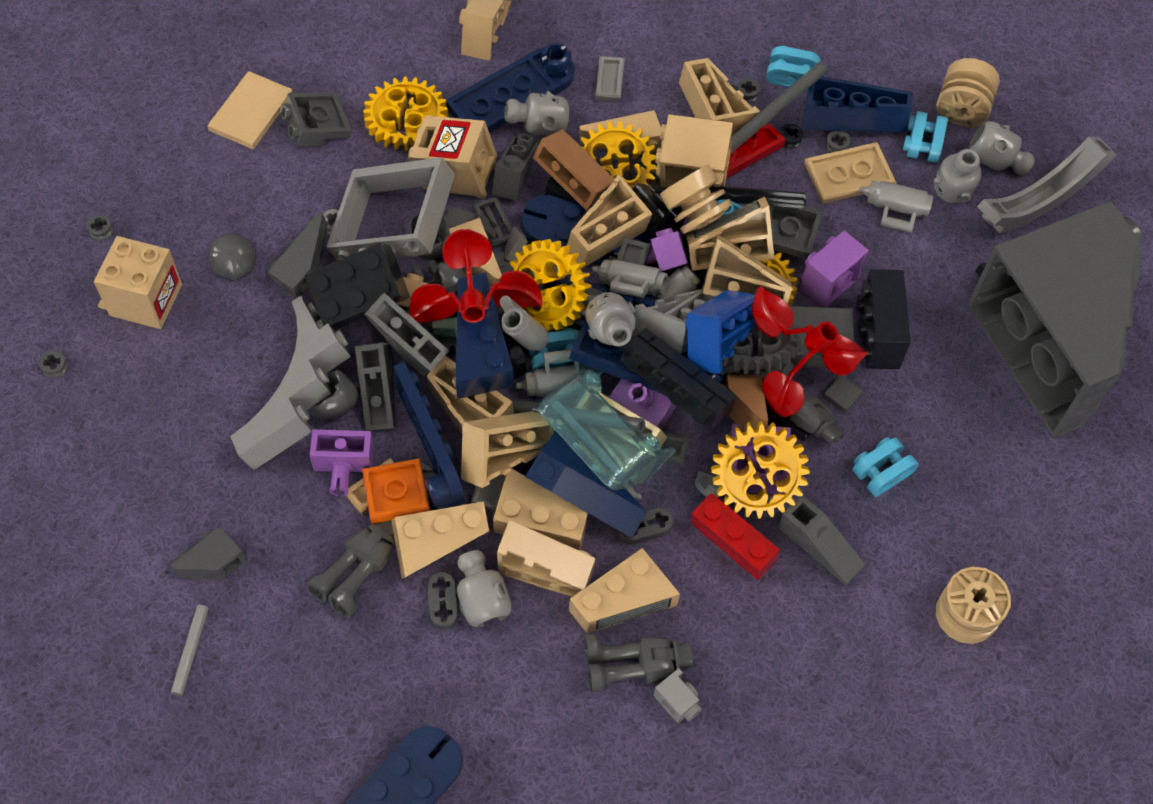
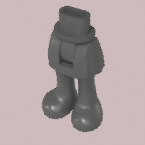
M792 362L790 365L782 363L781 370L771 367V372L780 371L787 377L788 373L794 368V364ZM762 369L759 373V375L762 378V381L764 377L768 374V372H766L764 369ZM804 393L803 405L792 415L790 421L804 431L813 433L818 438L823 437L829 444L839 441L844 433L836 427L838 422L834 419V414L818 397H810Z
M392 522L370 524L368 529H361L349 537L343 545L346 549L344 554L324 573L312 576L305 583L308 592L322 602H326L328 599L331 607L347 619L351 618L356 610L353 597L357 589L372 572L382 571L390 556L392 546L395 543ZM355 562L358 563L359 565L356 567V569L342 582L341 585H339L333 591L336 583L344 575V573Z
M584 635V653L586 666H588L587 676L591 692L603 690L608 683L630 678H643L645 684H651L667 678L678 668L693 667L690 643L677 644L676 640L670 643V639L641 636L639 642L608 646L602 645L597 635ZM638 658V663L619 666L600 665L606 662Z

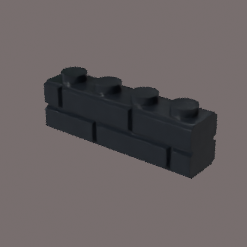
M645 328L625 345L620 359L625 367L646 380L650 387L663 393L672 404L681 407L689 413L697 423L703 424L709 430H712L730 414L737 396L706 372H703L698 366L661 338H658L649 329Z

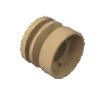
M963 58L954 61L948 67L936 104L939 115L948 117L947 122L967 128L977 127L985 123L990 116L1000 83L998 72L987 62L975 58Z
M709 164L660 193L669 210L679 206L682 207L683 211L674 219L676 223L688 217L690 222L680 228L683 235L687 232L700 230L717 220L733 205L730 199L719 205L716 202L717 198L726 193L724 189L713 193L710 192L709 188L718 179Z
M981 567L961 569L952 576L936 603V618L942 630L958 642L968 644L983 642L996 631L1006 618L1011 607V594L1006 583L998 574Z

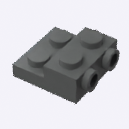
M337 92L288 93L285 103L281 105V117L289 122V138L291 140L295 139L298 147L322 146L325 139L350 137L352 130Z
M769 206L773 249L807 259L811 254L823 211L811 206H805L803 209Z

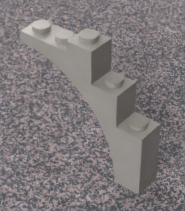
M302 296L292 301L297 317L298 333L295 352L286 375L267 404L246 425L230 436L238 456L253 470L312 432L307 423V420L310 419L307 410L331 395L326 384L330 379L326 373L351 357L345 347L349 342L340 330L335 332L329 324L323 326L321 319L318 320L320 315L313 302L308 304Z

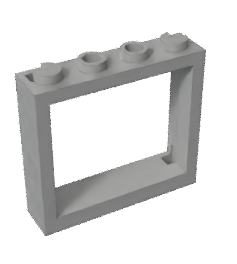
M442 157L354 169L326 249L337 261L378 243L390 245L395 258L431 254L455 177L454 171ZM428 186L413 234L355 240L371 193Z

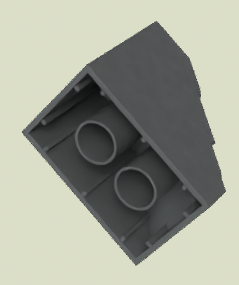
M1112 201L996 245L967 304L1054 438L1085 425L1089 417L1099 408L1106 392L1118 380L1124 364L1126 331L1132 327L1133 296L1140 273L1142 238L1137 224L1131 218H1123Z

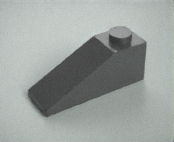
M385 293L364 314L399 355L423 377L430 373L449 351Z
M376 343L355 346L366 431L395 428L394 368L391 344Z

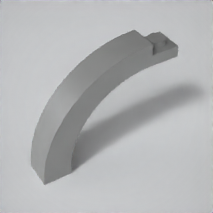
M1089 136L1060 165L1031 186L1008 197L984 199L977 207L982 211L983 219L990 225H993L999 233L1018 229L1069 199L1101 172L1117 154L1100 137Z

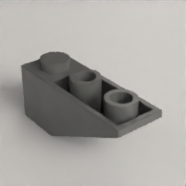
M515 134L495 166L492 195L516 201L519 199L534 161L533 156L539 146V139H535L528 134Z
M320 211L314 218L308 220L304 230L297 238L290 241L287 250L280 258L273 261L268 271L273 283L295 298L303 296L309 289L304 275L318 270L320 266L328 226L323 213Z
M800 496L795 501V505H791L782 514L778 528L845 586L865 567L866 564L826 514L805 496Z

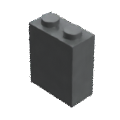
M789 306L793 312V326L803 328L811 324L815 328L820 323L827 321L836 327L838 334L854 342L852 308ZM801 333L800 352H797L796 359H791L794 367L809 352L804 343L807 333ZM817 352L803 367L827 368L822 360L823 353Z

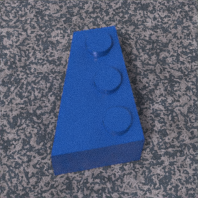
M726 290L690 311L685 321V328L688 331V360L698 366L703 372L720 374L723 370L721 363L725 357L731 358L734 355L733 346L737 341L743 342L755 325L752 315L754 294Z

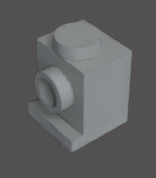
M679 668L656 686L654 691V697L678 724L684 719L688 722L691 721L702 710L698 705L699 699L697 698L698 693L689 682L684 683L681 680L683 672Z

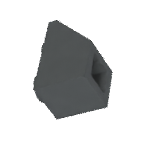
M219 526L214 531L204 534L199 543L190 550L181 552L171 566L180 579L224 580L244 564L246 559L242 550Z

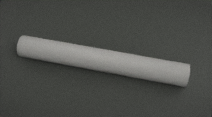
M197 605L170 692L173 695L183 696L209 610L207 606Z

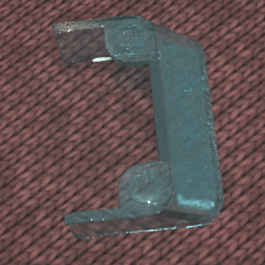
M597 369L580 370L538 404L537 409L539 413L609 488L621 490L647 482L676 450L673 447L661 449L658 439L650 433L646 435L643 433L636 434L599 394L602 391L599 376L603 372Z

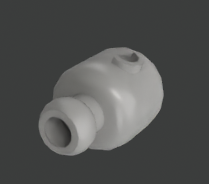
M549 91L546 94L533 92L529 94L525 103H520L516 99L507 100L504 119L510 124L523 122L525 130L533 135L549 136L562 129L566 132L569 121V103L564 97L553 95Z
M994 121L983 123L972 137L968 149L975 151L979 155L982 164L995 171H1002L1010 166L1015 174L1024 176L1030 171L1035 161L1031 153L1020 151L1022 139L1010 131L1009 125H1000Z
M964 149L956 154H951L943 160L933 181L934 189L942 200L949 203H964L971 199L982 176L979 166L980 157L975 151Z
M613 292L599 294L589 302L586 308V321L589 326L587 331L593 340L597 339L603 344L616 347L624 346L632 338L636 323L634 313L637 311L630 301L627 302L619 294Z
M480 550L464 553L458 557L457 561L459 569L464 572L466 577L457 586V596L460 601L459 609L465 616L466 621L475 628L484 627L483 622L496 617L501 621L508 617L512 611V603L502 575L495 570H486V558Z

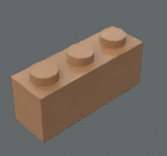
M563 129L542 138L533 156L586 211L594 206L602 193L614 181V178Z

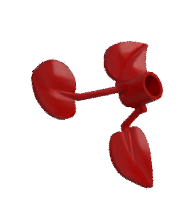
M460 229L450 234L443 245V259L452 269L466 267L468 289L462 294L461 301L454 292L447 293L442 285L425 284L413 292L410 299L409 315L418 323L432 322L452 316L457 311L458 306V312L462 313V318L465 321L477 323L485 317V310L489 309V302L492 296L495 304L502 308L500 299L503 296H509L522 308L542 307L543 302L537 282L529 274L522 271H507L503 273L500 277V283H493L484 299L483 294L473 288L471 266L480 267L490 260L492 256L491 243L484 235L470 229Z
M762 286L756 290L752 303V315L755 324L764 334L774 338L781 332L784 335L807 333L804 343L809 352L788 373L787 377L780 371H772L762 381V392L767 403L779 416L789 417L795 414L804 402V389L798 382L793 381L792 378L817 352L823 353L822 360L824 365L832 373L845 376L857 367L859 362L866 356L867 351L850 339L838 334L836 327L827 321L820 323L815 328L809 324L803 328L789 329L794 322L793 312L789 305L777 295L765 290Z

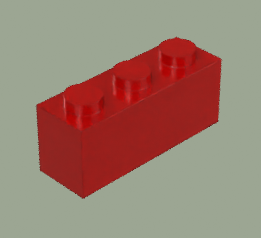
M712 492L692 512L691 524L758 581L778 561L780 549L730 507L725 505Z

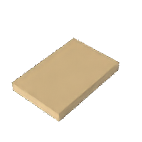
M248 71L207 125L208 130L254 149L280 114L281 105L285 103L287 94L293 93V89Z
M878 142L804 160L805 167L822 204L863 195L864 193L859 192V188L870 186L872 181H885L896 184Z

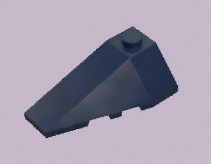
M558 428L542 448L526 475V478L633 538L647 513L585 442L561 428Z

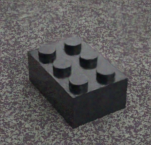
M383 243L373 245L304 275L323 326L329 324L333 329H338L366 317L364 314L383 293L396 304L411 298L391 246Z
M870 269L867 280L862 281V294L857 296L856 302L857 311H862V318L859 319L858 324L859 335H864V342L861 343V348L867 351L863 359H866V369H900L911 343L904 270Z

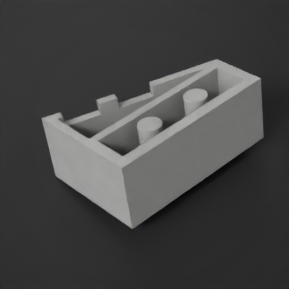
M699 289L675 295L674 301L665 303L664 299H659L655 301V306L645 307L644 304L636 305L635 309L637 312L634 313L636 323L632 337L637 336L642 330L647 328L680 354H683L688 350V331L685 328L688 313L715 296L703 294V290Z

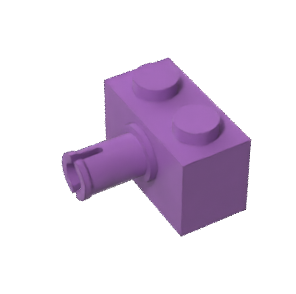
M672 228L656 232L657 238L651 239V249L645 266L657 263L659 269H662L664 273L675 268H682L685 265L689 266L690 262L681 233L678 231L674 232Z
M624 379L619 381L609 397L661 430L677 407L665 395L650 390L640 383L634 384Z
M312 429L310 459L313 470L332 472L330 494L338 496L339 490H341V496L348 495L349 473H363L362 469L373 467L374 442L372 432Z

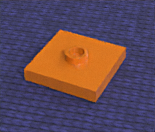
M420 458L362 469L371 524L391 521L394 517L430 511Z

